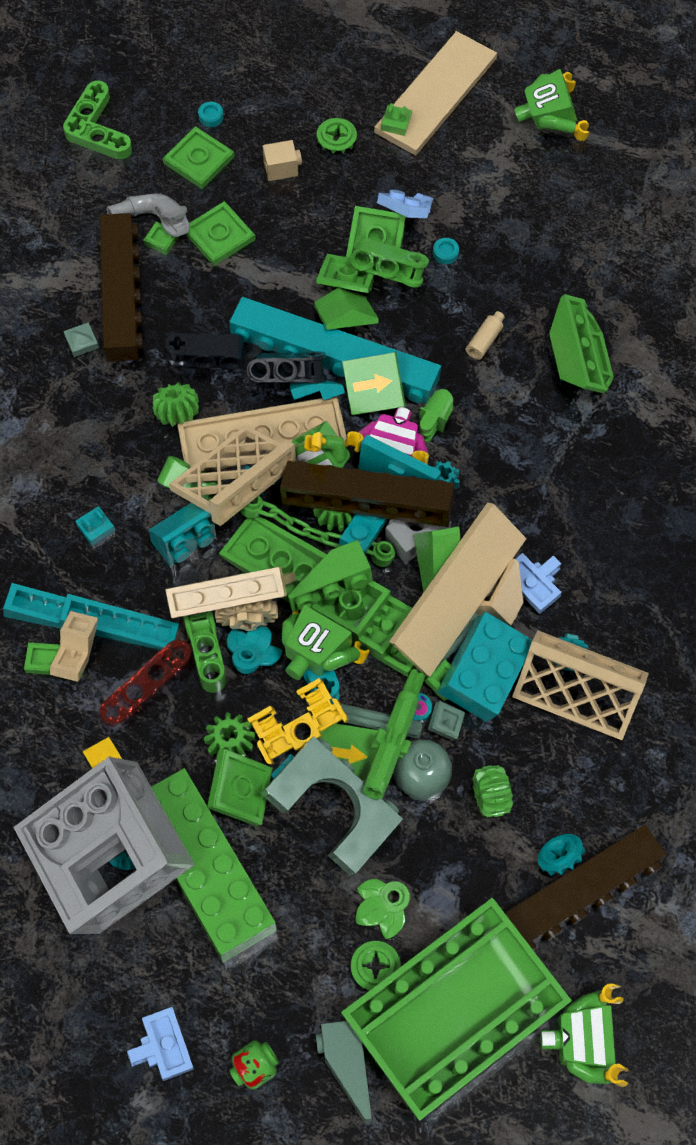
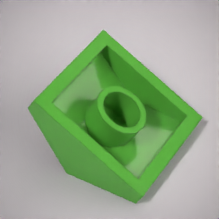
M355 206L346 257L351 258L354 247L361 238H370L401 248L406 217L395 212ZM360 252L361 255L368 256V254ZM385 260L389 264H394L390 260Z
M327 254L316 283L369 293L372 290L375 275L355 269L351 264V258Z
M337 288L314 302V308L326 330L378 323V317L366 297L343 288Z

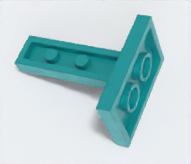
M366 435L361 443L358 469L376 473L386 472L391 475L406 477L415 476L420 479L440 480L441 471L369 435ZM356 514L340 537L339 544L343 546L358 540L364 554H366L388 519Z

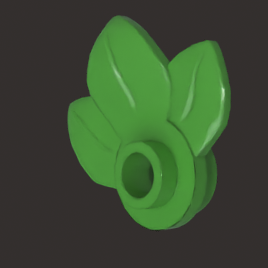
M378 879L365 881L357 888L359 894L365 900L357 909L356 923L363 926H376L379 924L384 938L387 940L391 939L400 932L405 924L404 910L410 903V891L406 885L397 881L387 884ZM393 891H397L400 895L396 903H392L389 898Z

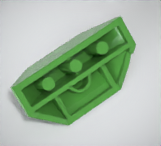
M564 294L560 298L549 333L560 379L583 389L605 393L614 376L603 333L594 316L586 309L588 305L585 300Z

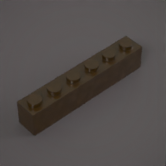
M131 213L100 215L105 356L107 362L139 360V349H143L142 333H138V327H142V313L137 311V304H142L141 290L136 288V282H141L140 267L135 266V261L140 260L139 245H134V239H139L138 223H133Z
M287 460L280 485L282 504L449 527L454 505V483L443 480L420 479L415 476L391 475L386 472L376 473L361 469L340 468L333 465L310 464L304 461Z
M643 825L505 914L534 951L537 948L535 943L544 937L547 941L552 940L563 932L561 927L569 921L573 925L588 916L586 911L594 905L598 909L613 900L611 895L619 889L623 893L638 884L636 879L644 873L648 877L655 874L663 867L661 863L667 854L648 827Z

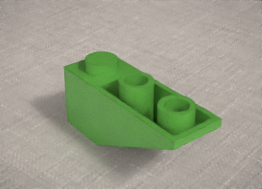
M358 540L331 550L288 595L292 612L302 610L304 605L311 608L320 601L335 599L341 593L351 589H361L373 581L371 567Z

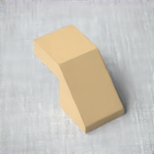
M70 611L60 630V648L50 666V675L79 681L89 660L98 624L97 617Z

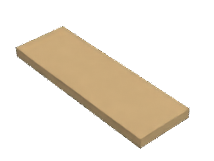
M456 31L394 104L396 107L403 108L405 106L407 109L412 110V117L406 135L381 131L383 118L375 126L374 133L416 156L497 59V52Z
M337 396L324 401L322 398L186 421L183 425L177 423L183 458L191 467L245 425L279 443H283L285 440L291 442L294 437L327 421L337 436L342 437L344 442L346 441V432ZM245 437L239 444L253 443L255 440ZM272 449L259 450V454H269ZM256 451L240 452V457L256 455ZM236 452L225 453L220 458L237 457ZM234 465V466H223V467H221V469H223V468H229V467H235V466H237V465ZM217 467L205 468L203 472L217 470Z
M487 502L389 641L426 676L430 677L526 540L524 535L494 504Z

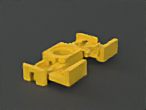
M321 678L296 691L302 699L306 698L310 705L307 709L312 712L313 716L308 712L283 726L282 723L278 724L274 717L277 714L274 707L269 706L248 718L260 739L263 738L265 742L263 743L262 740H259L257 745L268 764H275L273 762L274 758L292 748L297 751L300 750L313 736L317 740L323 737L321 732L342 720L345 723L349 721L347 714L342 709L341 703L337 699H332ZM318 686L319 689L305 696V693L309 692L310 690ZM270 713L272 714L271 716L267 717L266 719H264V720H262V721H260V722L258 721L259 719L265 717L266 715H268V714H270ZM301 723H306L311 728V734L305 740L298 739L295 734L296 727Z

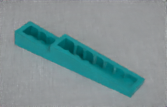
M14 583L11 584L3 608L4 617L60 629L70 611L97 617L98 624L95 636L169 652L172 651L179 623L71 594L63 597Z

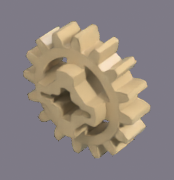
M268 599L216 609L215 619L222 626L230 625L231 629L253 631L260 625L266 626L267 622L273 623L275 619H278L277 601Z

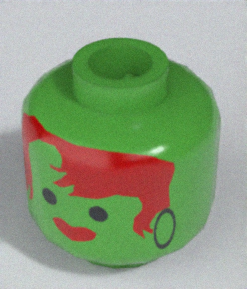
M253 1040L233 1053L232 1064L234 1067L229 1071L238 1086L245 1084L249 1089L255 1090L275 1077L277 1073L276 1065L279 1064V1061L267 1042L261 1043Z

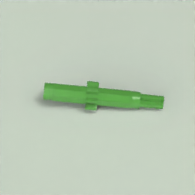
M412 669L409 673L403 691L398 695L385 730L379 728L371 745L377 749L363 787V793L369 798L379 800L384 797L398 758L403 759L404 754H407L410 748L411 741L405 740L414 717L419 702L418 695L425 679V674L423 672L418 673L416 669Z

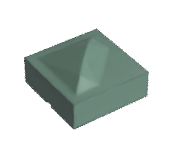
M89 322L64 331L65 338L74 357L99 348Z
M439 701L435 703L428 730L452 741L457 740L465 712Z

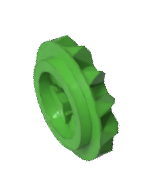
M332 118L324 121L319 126L317 140L322 145L323 150L329 149L332 153L335 151L344 153L347 148L352 149L354 142L357 140V131L351 122L342 118ZM339 131L340 137L337 141H334L333 137Z
M381 941L364 943L355 951L351 960V971L354 980L362 989L367 990L374 988L401 967L400 958L395 949ZM375 954H377L379 964L389 967L379 970L377 979H374L372 969L362 967L372 964Z

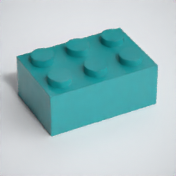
M485 611L473 621L437 693L485 722L489 721L499 714L527 658L533 640Z

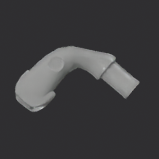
M155 193L129 196L123 202L106 207L107 214L131 213L135 217L140 214L152 213L161 219L165 231L174 237L189 232V222L185 215L187 208L180 206L172 198L164 194Z

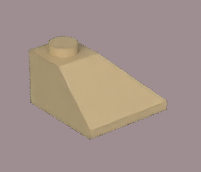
M516 559L510 561L475 612L478 616L486 611L505 624L512 625L523 604L519 562Z

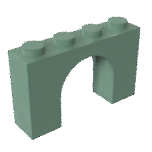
M313 736L261 794L284 814L313 784L328 782L338 785L345 790L354 806V820L349 831L328 856L351 876L359 871L403 818L398 815L399 809L389 800H376L366 796L363 793L366 779H359L353 773L355 769L349 762L344 759L339 760L332 754L333 749L325 740L321 738L317 740Z

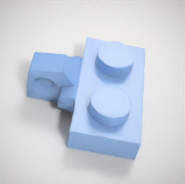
M390 190V193H379L377 203L405 217L428 218L433 198L417 193L414 197H405V193L402 191Z
M522 553L516 558L520 568L522 595L541 614L561 597V591L553 584L555 582L553 576L560 570L561 563L552 556L542 566L539 562L533 564Z
M170 1007L142 1018L148 1036L141 1038L142 1046L127 1051L132 1067L147 1061L150 1067L158 1065L163 1081L193 1070V1065L173 1008Z

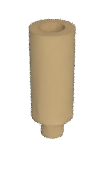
M497 311L493 316H487L466 347V352L469 356L477 360L482 359L503 328L502 321L505 316L501 312Z

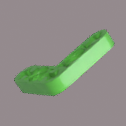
M93 81L87 85L64 122L65 137L74 144L116 159H125L132 153L129 136L96 124L110 96L106 83L103 81ZM85 108L93 110L89 115L80 113ZM98 134L104 136V139L99 142L91 140L93 136Z

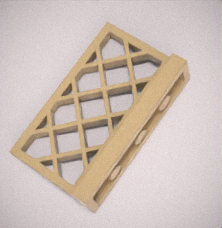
M245 425L169 484L170 490L209 512L212 516V521L221 526L283 476L287 460L296 461L295 444L288 440L279 443ZM245 437L255 440L253 443L239 444ZM272 449L269 454H259V450ZM256 451V455L240 457V452ZM236 452L237 457L220 458L225 453ZM246 464H255L250 469L241 470L240 466ZM237 465V470L221 472V467ZM217 467V472L201 473L205 468ZM236 479L231 484L222 485L221 480ZM218 480V485L202 487L201 482ZM198 482V487H183L186 483ZM217 494L209 501L202 498V495Z
M279 566L166 589L171 618L284 597L287 595L285 585L295 581L296 577L295 572L283 574L282 568Z
M537 630L512 697L623 740L649 673ZM534 655L546 659L550 668L537 672L532 663ZM568 667L575 671L578 678L564 683L558 670ZM530 670L532 675L527 676V673ZM553 673L559 686L546 690L540 677ZM593 678L599 679L603 682L606 689L592 694L586 681ZM535 680L540 690V693L535 695L521 691L523 684ZM581 683L587 696L573 701L567 688ZM621 689L634 693L631 701L621 705L614 692ZM562 691L568 703L562 706L553 704L549 695ZM609 694L615 707L601 712L595 699ZM590 701L596 714L589 717L581 715L577 706ZM628 708L627 713L625 715L623 710ZM618 712L623 722L620 730L609 726L604 717Z

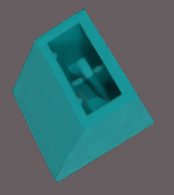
M193 503L188 504L149 529L152 544L169 566L176 562L181 563L185 561L193 551L199 547L204 548L208 546L216 537L215 524L212 521L211 514Z

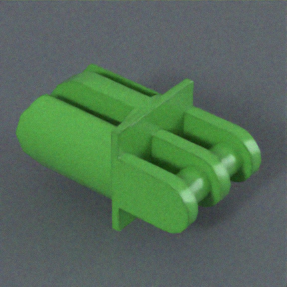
M445 389L435 391L425 407L420 408L419 434L424 437L425 443L432 440L437 430L442 433L444 432L445 424L453 411V397Z

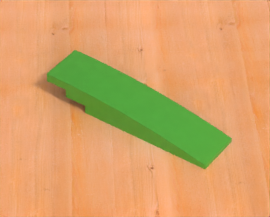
M261 516L247 518L219 553L222 558L244 573L281 566L283 574L295 572L296 580L285 585L287 595L281 597L288 603H290L288 595L327 555ZM372 581L361 589H351L341 593L335 599H326L315 603L311 607L314 611L351 631L352 644L356 641L361 642L360 649L363 651L369 649L371 656L408 677L412 669L416 668L389 642L412 608L392 597L391 591Z

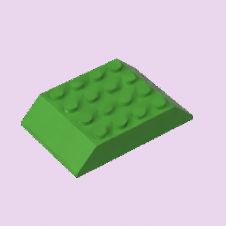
M491 898L343 1010L341 1014L420 1121L572 1000L496 901Z

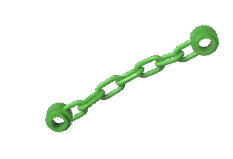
M260 496L251 501L255 504L249 503L240 510L242 515L247 518H256L260 514L273 517L289 530L301 536H306L325 545L337 548L342 546L328 541L329 536L340 539L342 535L332 532L324 533L311 528L307 523L290 517L275 505L263 501ZM263 505L272 508L269 513L262 510ZM279 513L281 516L286 518V521L277 516V514ZM295 522L297 524L304 526L305 528L302 531H300L292 527V525ZM313 532L315 534L321 535V538L310 533ZM386 541L373 542L372 546L374 548L372 551L368 550L367 554L371 555L373 563L377 566H389L395 556V549L392 544Z

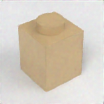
M293 140L263 145V160L268 181L298 176V165H302L300 150H295Z

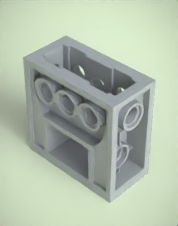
M107 757L14 826L69 934H100L195 866L139 764L135 761ZM126 849L137 870L109 890L98 869Z

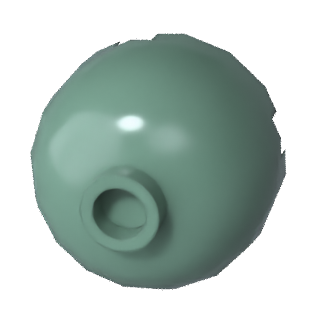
M418 739L411 742L408 753L404 754L403 759L398 758L393 771V778L397 788L409 795L410 798L427 801L437 798L449 785L452 777V763L448 753L440 744L431 740Z

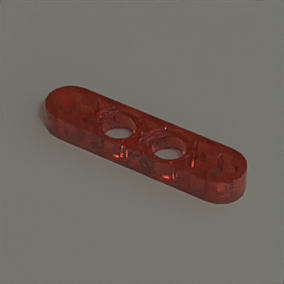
M179 639L171 641L110 695L100 707V718L103 723L108 726H118L177 674L190 660L191 649L188 643ZM172 648L176 650L183 648L184 659L175 658L170 665L174 669L170 670L167 663L160 658L164 656L167 661L173 655ZM157 665L164 669L165 676L161 680L155 681L148 676V670L152 666ZM131 685L140 686L143 690V696L138 700L129 699L126 695L128 687ZM121 695L124 702L131 706V708L127 710L126 706L123 705L118 711L119 718L116 719L112 716L108 719L106 717L108 714L107 707L115 708L119 705L120 700L117 697Z

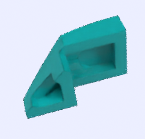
M329 380L321 383L294 382L289 384L294 400L318 391L321 392L323 401L345 393L342 384Z

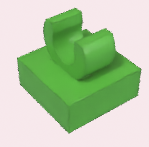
M390 103L387 106L381 123V131L405 136L412 117V110L407 109L405 106L403 108L396 107Z

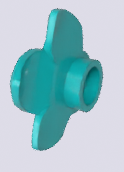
M258 626L256 630L248 631L247 634L239 629H232L228 634L227 648L233 654V665L243 674L253 673L259 666L273 665L282 655L281 649L270 646L271 632L266 626Z

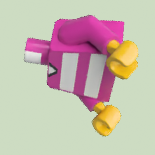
M397 408L394 417L385 414L380 415L377 421L369 423L360 431H351L347 434L345 445L346 447L349 445L354 446L356 452L360 451L363 439L366 435H369L428 465L429 455L424 437L417 433L418 425L410 422L412 413L406 408Z

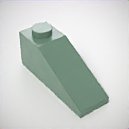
M347 1021L321 1024L322 1033L316 1034L318 1054L324 1053L326 1064L364 1123H370L372 1117L362 1041Z

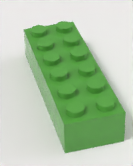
M185 768L152 786L154 793L195 866L176 878V881L222 962H226L276 932V922Z

